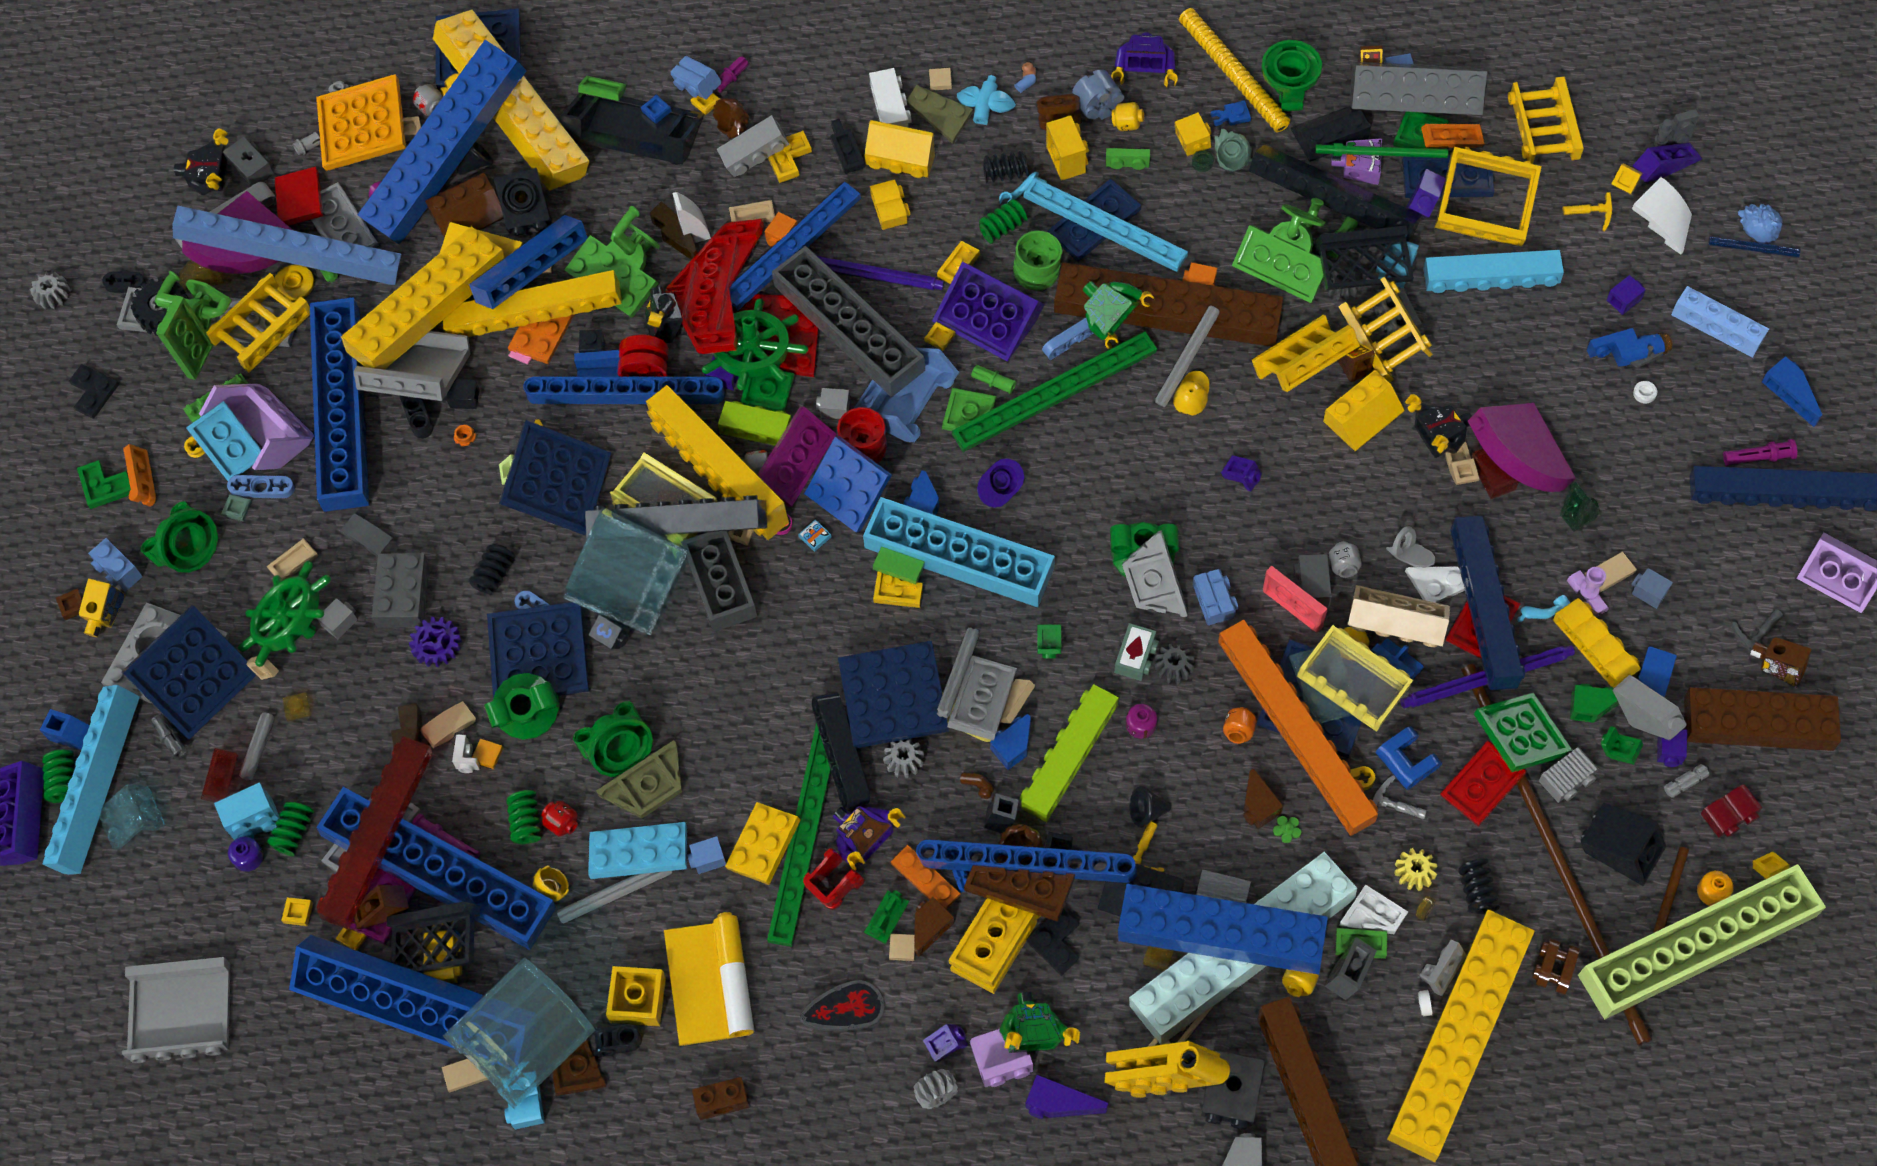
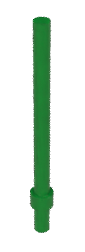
M1343 143L1316 145L1315 153L1332 154L1333 156L1342 157V154L1448 158V149L1343 146Z

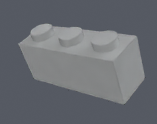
M771 115L717 148V151L726 169L733 177L744 174L753 166L762 163L771 155L780 152L789 145V142L781 126Z

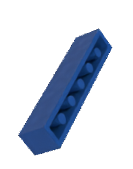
M567 215L562 216L470 283L469 286L475 302L494 309L587 240V235L582 221Z

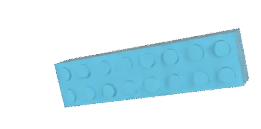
M880 497L863 535L864 547L866 549L879 553L881 546L925 561L924 569L1035 607H1039L1055 568L1054 555Z

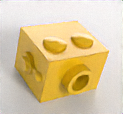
M1199 112L1174 122L1175 133L1187 156L1211 148V129L1207 122H1203Z

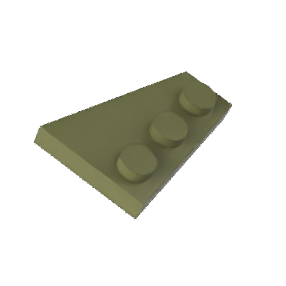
M918 85L915 86L906 100L907 105L928 121L952 144H954L973 113L972 108Z

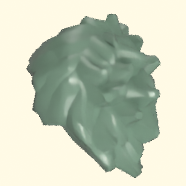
M1221 129L1220 136H1215L1217 161L1224 170L1234 172L1248 166V163L1252 161V147L1243 135L1236 134L1233 131L1228 133L1226 129Z

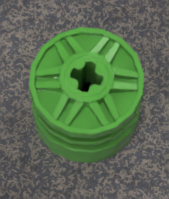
M1031 231L1024 234L1018 240L1015 249L1013 272L1015 279L1020 285L1026 289L1036 291L1045 290L1057 281L1062 257V247L1058 239L1048 232Z

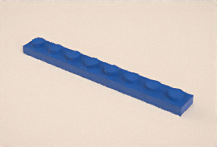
M846 182L840 185L730 287L732 306L736 310H740L773 279L772 271L804 246L808 248L861 199V194Z

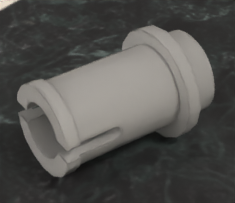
M313 132V134L301 140L296 139L293 147L298 155H305L306 151L320 145V137L316 132Z

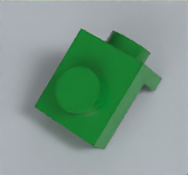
M1037 624V654H1042V658H1056V654H1061V624Z
M1610 726L1608 732L1602 737L1601 746L1607 757L1634 765L1643 747V742L1641 739L1621 735L1616 727Z

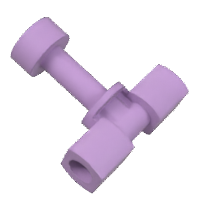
M1600 567L1590 568L1586 576L1580 570L1567 579L1575 593L1578 594L1580 592L1586 599L1595 617H1598L1600 612L1603 614L1609 609L1599 595V587L1603 585L1606 579V573Z

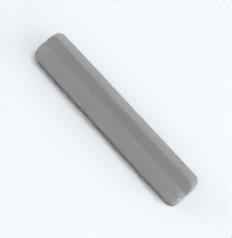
M263 712L260 715L239 773L240 777L245 780H252L274 721L272 714Z

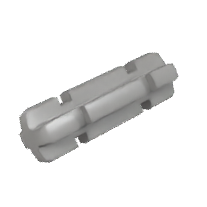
M1700 764L1693 768V772L1690 770L1676 778L1674 783L1671 781L1666 784L1664 790L1668 796L1675 797L1681 793V790L1685 791L1697 784L1699 779L1707 778L1710 773L1705 765Z

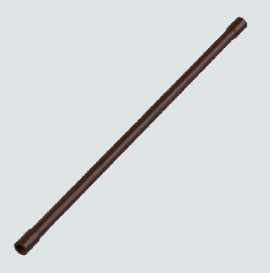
M1469 664L1461 669L1464 676L1478 672L1475 664ZM1484 686L1471 689L1480 708L1492 705ZM1524 775L1516 785L1597 957L1601 959L1609 955L1610 952L1526 775ZM1635 1005L1623 1010L1637 1045H1642L1643 1042H1650L1652 1038Z

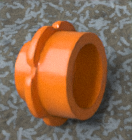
M460 425L455 429L453 438L455 443L461 446H468L470 442L475 441L476 434L472 427Z

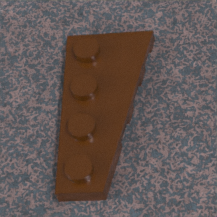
M973 865L964 885V890L1058 922L1074 883L1075 874L1066 873V875L1054 874V872L1046 871L1034 873L1022 869L1011 871L999 867Z
M567 993L542 996L555 1096L606 1087Z

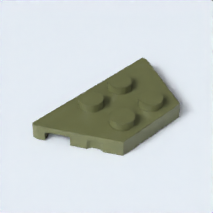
M673 740L596 790L598 796L642 819L682 793L676 742Z

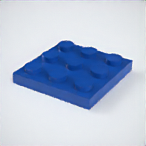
M837 436L833 439L804 494L857 533L866 523L892 474L843 438Z

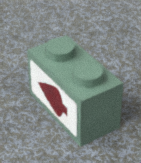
M1129 623L1115 663L1114 673L1142 681L1144 674L1149 675L1152 661H1149L1151 653L1156 654L1159 641L1156 640V631Z

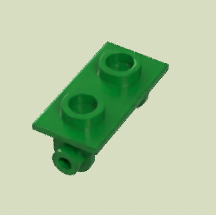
M896 890L893 892L887 891L864 933L886 944L909 901L902 898V894Z

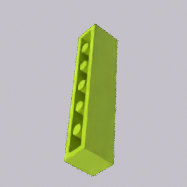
M1094 684L1090 691H1084L1080 699L1082 704L1078 710L1074 709L1068 718L1069 725L1066 729L1062 728L1056 738V746L1054 749L1050 748L1044 757L1046 762L1042 768L1038 767L1036 769L1030 788L1026 787L1020 796L1021 809L1047 823L1116 710L1119 697Z

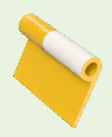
M723 912L717 915L712 924L664 930L679 1046L753 1034L755 1031L738 917L732 915L731 912Z

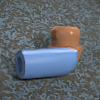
M1030 62L1023 64V79L1015 84V88L1020 93L1032 86L1036 81V69Z

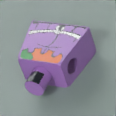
M1382 139L1348 141L1346 146L1382 147ZM1342 154V157L1332 155L1331 166L1344 167L1343 178L1379 184L1381 156Z

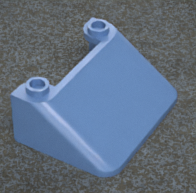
M916 348L924 356L925 371L893 397L887 394L872 379L854 408L864 407L878 412L884 420L887 433L903 441L915 443L921 434L920 428L914 424L937 386L945 389L951 387L959 374V371L940 349Z

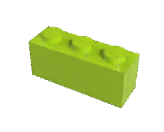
M725 401L718 422L720 434L775 446L792 419L791 415L784 411L775 412L766 410L761 406L752 407L738 401Z

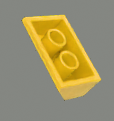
M870 120L865 148L866 165L873 169H889L896 174L901 172L909 173L915 178L929 176L935 158L933 133Z
M1374 370L1325 410L1323 422L1356 451L1405 410L1392 385Z

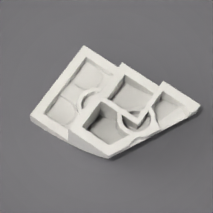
M1660 177L1634 203L1632 210L1648 220V227L1666 239L1664 243L1681 255L1684 251L1692 213L1675 188Z

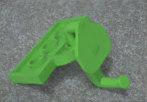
M1312 198V204L1308 213L1291 205H1282L1281 209L1292 216V219L1275 226L1271 233L1254 225H1249L1232 266L1312 303L1324 276L1320 256L1311 252L1313 240L1310 230L1313 225L1319 227L1325 225L1326 222L1317 217L1320 207L1323 206L1324 202L1321 199Z
M634 206L629 207V210L612 231V241L607 246L590 235L565 268V271L574 278L614 270L620 282L622 304L615 305V307L631 318L648 299L650 290L659 284L644 273L643 269L646 265V252L651 246L657 249L660 248V245L655 240L631 224L635 217L640 216L639 211ZM627 228L633 232L630 237L624 234Z
M169 271V275L164 280L155 297L157 306L167 309L165 317L158 325L156 334L187 378L196 380L213 347L206 334L210 328L211 319L223 315L232 300L207 283L191 279L187 280L186 286L194 298L189 300L181 296L169 295L175 282L180 280L177 274Z

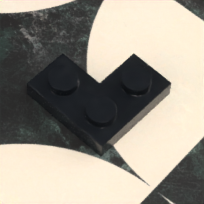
M81 364L69 380L71 385L85 391L74 406V409L94 419L120 384L118 381Z
M1063 908L1058 922L1048 919L1026 942L1062 976L1079 960V957L1063 942L1079 926V923Z

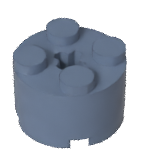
M1106 70L1093 71L1094 75L1089 78L1087 75L1082 77L1074 86L1072 93L1079 96L1080 109L1088 119L1100 117L1103 120L1111 116L1112 110L1123 101L1124 95Z

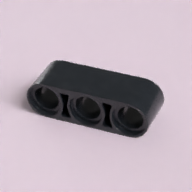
M399 395L413 434L420 439L429 437L433 432V426L423 398Z

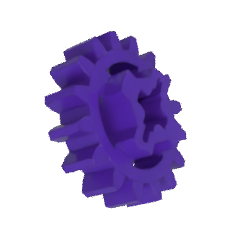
M431 617L430 623L422 620L423 626L416 625L417 633L410 634L413 641L409 642V646L412 649L413 656L417 657L420 664L425 661L427 667H430L432 663L439 667L441 661L446 665L449 664L447 658L455 659L454 651H460L461 649L459 644H457L462 642L460 635H458L457 627H454L452 621L446 623L444 617H441L438 622H436L434 617Z

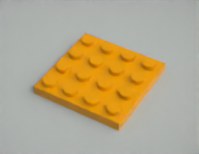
M396 74L316 97L322 167L325 171L406 149L400 85Z

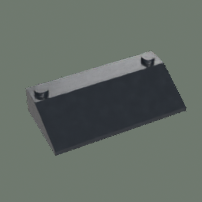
M579 93L561 114L560 123L575 143L579 142L659 159L675 165H683L688 158L704 117V113L671 107V112L673 113H669L655 124L641 111V106L647 103V101L622 96L619 100L620 102L598 96H589V94L586 95L584 93Z

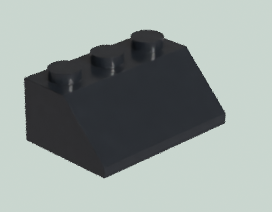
M1348 106L1291 128V131L1308 161L1311 162L1330 155L1315 153L1316 145L1343 143V146H1346L1348 141L1368 140L1371 126L1360 109H1352Z
M1124 864L1119 868V871L1126 873L1131 870L1132 866ZM1136 864L1137 876L1133 881L1128 883L1105 881L1098 910L1121 917L1126 884L1182 893L1185 880Z

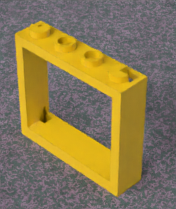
M1454 147L1449 161L1435 228L1522 246L1526 240L1542 166L1530 164L1531 161H1516L1509 156H1494L1487 151L1476 152L1471 151L1468 147H1465V149ZM1457 163L1529 178L1519 230L1446 214Z

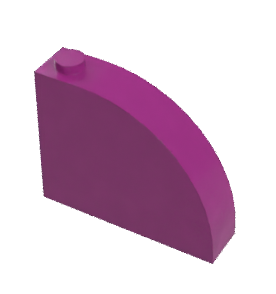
M248 191L217 213L219 215L292 230ZM182 240V253L197 264L218 272L231 274L251 273L268 268L278 262L273 259Z
M1534 403L1481 407L1468 420L1475 436L1488 456L1503 471L1517 481L1537 490L1560 492L1576 479Z

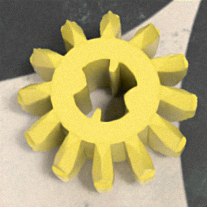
M1413 848L1410 849L1409 854L1402 852L1400 855L1401 859L1396 860L1395 866L1398 869L1394 872L1395 876L1401 877L1399 880L1400 884H1404L1406 881L1409 882L1408 890H1411L1414 884H1416L1418 891L1422 890L1423 885L1429 887L1432 883L1431 880L1437 876L1434 872L1437 868V863L1431 862L1432 855L1423 856V849L1419 851V854H1416ZM1412 866H1414V868L1418 866L1420 868V872L1418 873V870L1414 872L1412 870Z

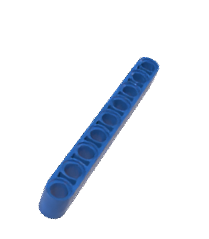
M530 377L523 385L527 399L533 404H647L646 401L666 385L686 404H719L725 398L723 382L718 377Z
M923 840L916 848V854L921 864L927 868L971 871L972 866L975 865L999 867L1011 871L1022 869L1034 873H1043V871L1054 872V874L1058 875L1069 873L1075 874V879L1121 883L1131 882L1137 876L1135 860L1127 854L941 840ZM928 850H934V851H935V852H934V855H933L932 857H930V858H924V857H923V855H924V853H925L926 851H928ZM951 852L959 853L956 859H947ZM975 854H983V858L980 861H972V857ZM1001 855L1008 857L1004 863L996 862V859ZM1023 858H1032V862L1030 864H1020ZM1049 859L1057 860L1053 867H1047L1045 863ZM1073 861L1082 862V865L1077 869L1069 867ZM1103 862L1107 864L1106 868L1102 871L1094 869L1097 863ZM1124 864L1132 866L1131 870L1126 873L1120 872L1119 868Z

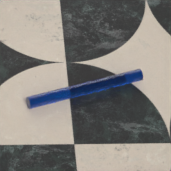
M1709 237L1708 245L1798 258L1800 256L1799 248Z

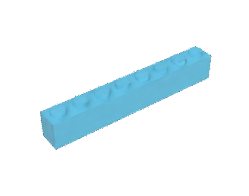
M119 685L105 686L98 695L95 712L91 716L88 732L83 739L82 750L76 760L73 776L68 783L65 799L60 806L57 823L53 827L49 846L45 850V858L42 864L63 874H81L140 696Z

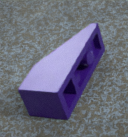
M1690 143L1650 147L1646 149L1633 167L1643 173L1641 179L1644 182H1650L1673 174L1702 160V158Z
M1036 1075L1025 1106L1029 1110L1028 1113L1030 1115L1043 1119V1116L1053 1118L1103 1114L1107 1112L1109 1103Z

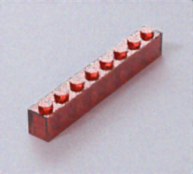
M404 736L400 743L397 742L392 750L393 757L390 763L386 764L382 770V780L379 786L376 785L371 793L372 800L370 805L362 811L360 816L361 823L358 829H354L350 836L349 843L351 844L347 852L344 851L341 854L338 863L340 866L336 874H332L328 881L329 889L326 895L322 896L318 901L317 913L321 920L349 930L433 756L429 745Z

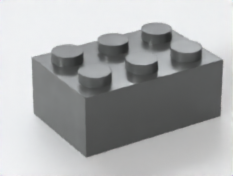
M424 553L378 554L372 607V619L377 628L423 626L422 620L425 618L430 565Z

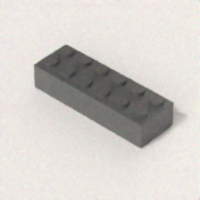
M1353 61L1349 105L1352 109L1483 115L1487 71L1483 67Z

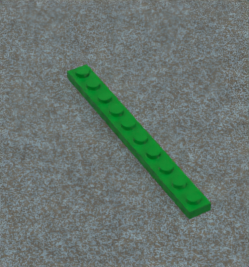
M1145 331L952 430V436L961 450L965 452L1155 354L1157 348Z
M817 723L795 815L800 818V822L788 846L767 938L768 943L789 947L793 946L805 892L803 878L810 869L831 775V769Z

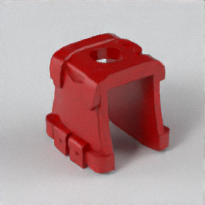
M829 848L824 853L825 858L811 874L808 872L804 876L803 883L823 905L832 910L842 904V899L854 888L859 889L865 880L856 870L851 869L827 897L818 890L816 886L843 861L833 848Z

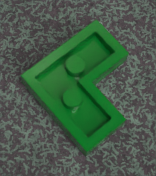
M99 460L77 468L87 505L90 509L129 496L131 488L127 471L106 478Z

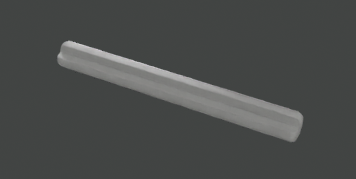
M1214 306L1208 307L1156 397L1155 402L1158 405L1166 407L1217 319L1220 311Z
M968 628L937 708L939 717L948 718L951 714L979 637L977 629Z
M672 871L633 875L558 910L557 915L561 923H566L672 874Z

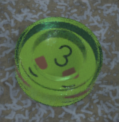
M1198 151L1193 155L1192 166L1195 170L1206 172L1213 167L1214 158L1211 153Z

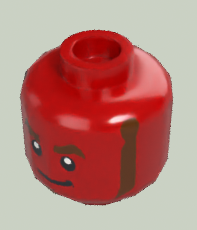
M562 800L550 802L542 811V824L558 837L564 836L567 833L569 835L572 834L578 826L576 822L578 818L577 811Z

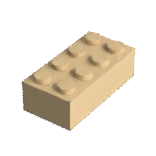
M1356 585L1348 625L1357 631L1371 630L1383 637L1393 635L1406 642L1416 640L1423 642L1428 647H1437V645L1443 647L1449 623L1450 606Z

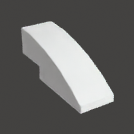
M678 192L672 193L683 235L691 233L694 243L711 239L704 216L699 207L686 196Z

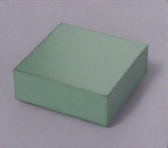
M229 494L221 515L244 521L252 501L251 499Z

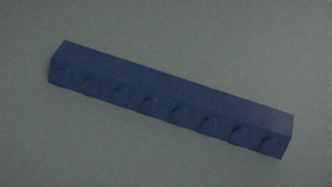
M1694 466L1689 475L1691 500H1697L1701 504L1720 501L1724 505L1744 502L1748 506L1768 503L1771 507L1792 504L1795 508L1815 505L1819 509L1839 506L1843 510H1850L1854 507H1863L1866 511L1877 510L1876 473Z
M1483 516L1455 517L1450 532L1489 690L1516 689L1525 677V668L1523 664H1520L1519 645L1515 644L1514 626L1509 621V606L1503 598L1504 586L1499 582V567L1493 559L1494 547L1489 543V528L1485 525Z

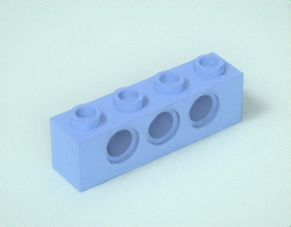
M1688 286L1678 299L1671 314L1752 358L1769 328Z

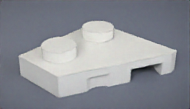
M1408 567L1405 570L1423 600L1440 603L1465 591L1458 567Z
M1365 885L1339 925L1344 928L1387 931V934H1395L1407 916L1408 911Z

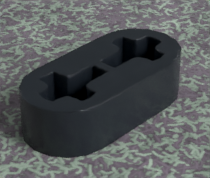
M113 271L105 274L102 279L106 290L112 293H127L128 287L142 288L140 285L146 284L145 279L139 272ZM113 279L117 280L113 285H110L109 282H113ZM135 279H138L139 282H136L135 285L132 286L131 283H133Z

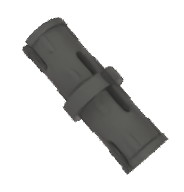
M163 714L154 716L150 723L158 732L160 742L166 745L172 757L179 759L186 755L187 749L178 738L179 733L177 730L170 726Z

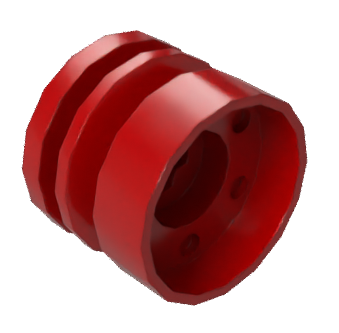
M864 407L851 409L842 415L837 426L838 436L875 463L881 462L887 449L885 423L881 415L870 408Z

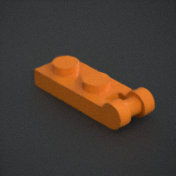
M128 444L123 449L131 488L129 499L134 502L141 501L143 505L151 507L156 501V494L148 451Z

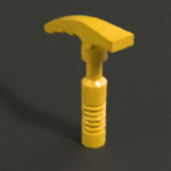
M1610 192L1606 193L1605 204L1601 203L1597 206H1590L1589 204L1563 206V214H1586L1591 211L1605 212L1602 230L1606 231L1612 215Z
M1150 822L1146 826L1137 846L1138 851L1133 856L1136 864H1141L1143 852L1147 850L1157 828V824L1154 822ZM1151 867V869H1154V870H1157V871H1160V872H1164V868H1161V867H1159V868H1153V867Z

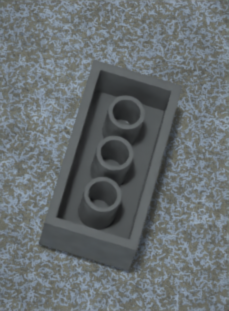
M727 531L707 532L681 541L712 631L716 632L756 618L755 605Z

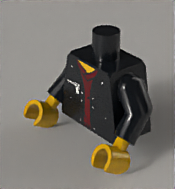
M219 128L213 134L214 139L207 145L197 150L189 151L186 163H175V176H184L188 186L201 195H206L211 191L222 192L227 159L221 146L222 144H228V139L225 137L228 135V132Z
M654 287L650 290L651 298L645 309L649 331L647 335L662 339L665 343H672L683 319L674 294L664 293L662 287Z
M1411 394L1405 403L1409 404V412H1416L1414 426L1434 458L1446 452L1457 453L1465 442L1466 427L1470 426L1468 420L1472 415L1468 412L1459 416L1453 406L1450 405L1443 407L1426 405L1421 402L1417 395Z

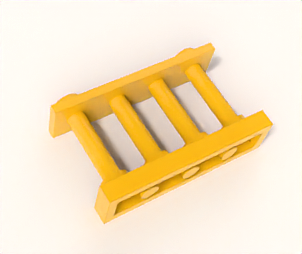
M1556 77L1554 86L1551 89L1520 93L1518 82L1513 83L1511 92H1508V103L1514 107L1523 142L1521 149L1523 159L1527 158V161H1531L1530 164H1533L1536 155L1557 152L1570 153L1571 160L1580 159L1584 147L1565 77ZM1551 98L1556 100L1557 104L1555 107L1525 110L1523 101ZM1556 116L1561 119L1560 125L1529 128L1527 119ZM1552 134L1565 135L1566 138L1565 143L1534 146L1532 137Z
M271 273L262 278L247 295L206 332L214 346L222 340L239 353L237 359L242 368L248 373L310 316L308 302L302 297L292 302L277 290L279 286ZM269 295L287 308L281 316H275L261 305ZM253 310L271 323L264 332L259 331L245 320ZM237 325L255 338L248 347H244L229 335Z
M1383 277L1381 281L1385 286L1384 290L1357 307H1351L1347 302L1338 307L1348 324L1353 327L1358 342L1375 352L1374 369L1388 382H1391L1394 378L1390 372L1393 371L1395 366L1420 350L1428 357L1433 354L1429 349L1432 346L1431 342L1425 334L1421 335L1400 300L1398 286L1394 281L1389 282ZM1391 296L1396 306L1369 324L1362 325L1360 321L1362 314ZM1399 314L1402 315L1407 324L1381 341L1372 342L1370 336L1373 331ZM1412 332L1417 342L1388 361L1386 359L1383 361L1380 356L1383 353L1382 350Z
M1322 315L1251 361L1260 380L1274 373L1277 375L1282 390L1288 392L1360 345L1352 326L1347 325L1337 332L1331 331L1326 316Z

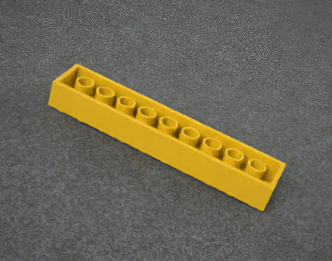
M473 10L436 21L433 40L459 74L484 40L505 52ZM523 76L493 116L494 120L532 169H538L541 181L549 191L581 179L586 174L589 159Z
M1487 910L1387 1140L1436 1162L1535 930Z

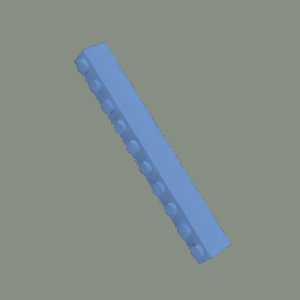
M177 206L173 221L174 239L396 285L401 259L400 253Z

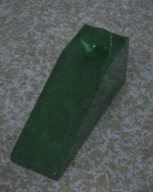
M1574 482L1566 497L1560 516L1572 531L1575 532L1595 520L1600 512L1597 501L1591 498L1577 482Z

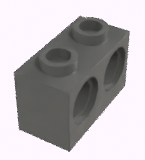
M1400 288L1398 296L1420 332L1422 323L1404 289ZM1391 296L1374 307L1377 318L1392 309L1388 306H1396ZM1401 314L1384 324V331L1387 336L1401 328L1397 324H1407ZM1410 332L1404 337L1397 340L1396 342L1412 337L1414 335L1412 334V332Z

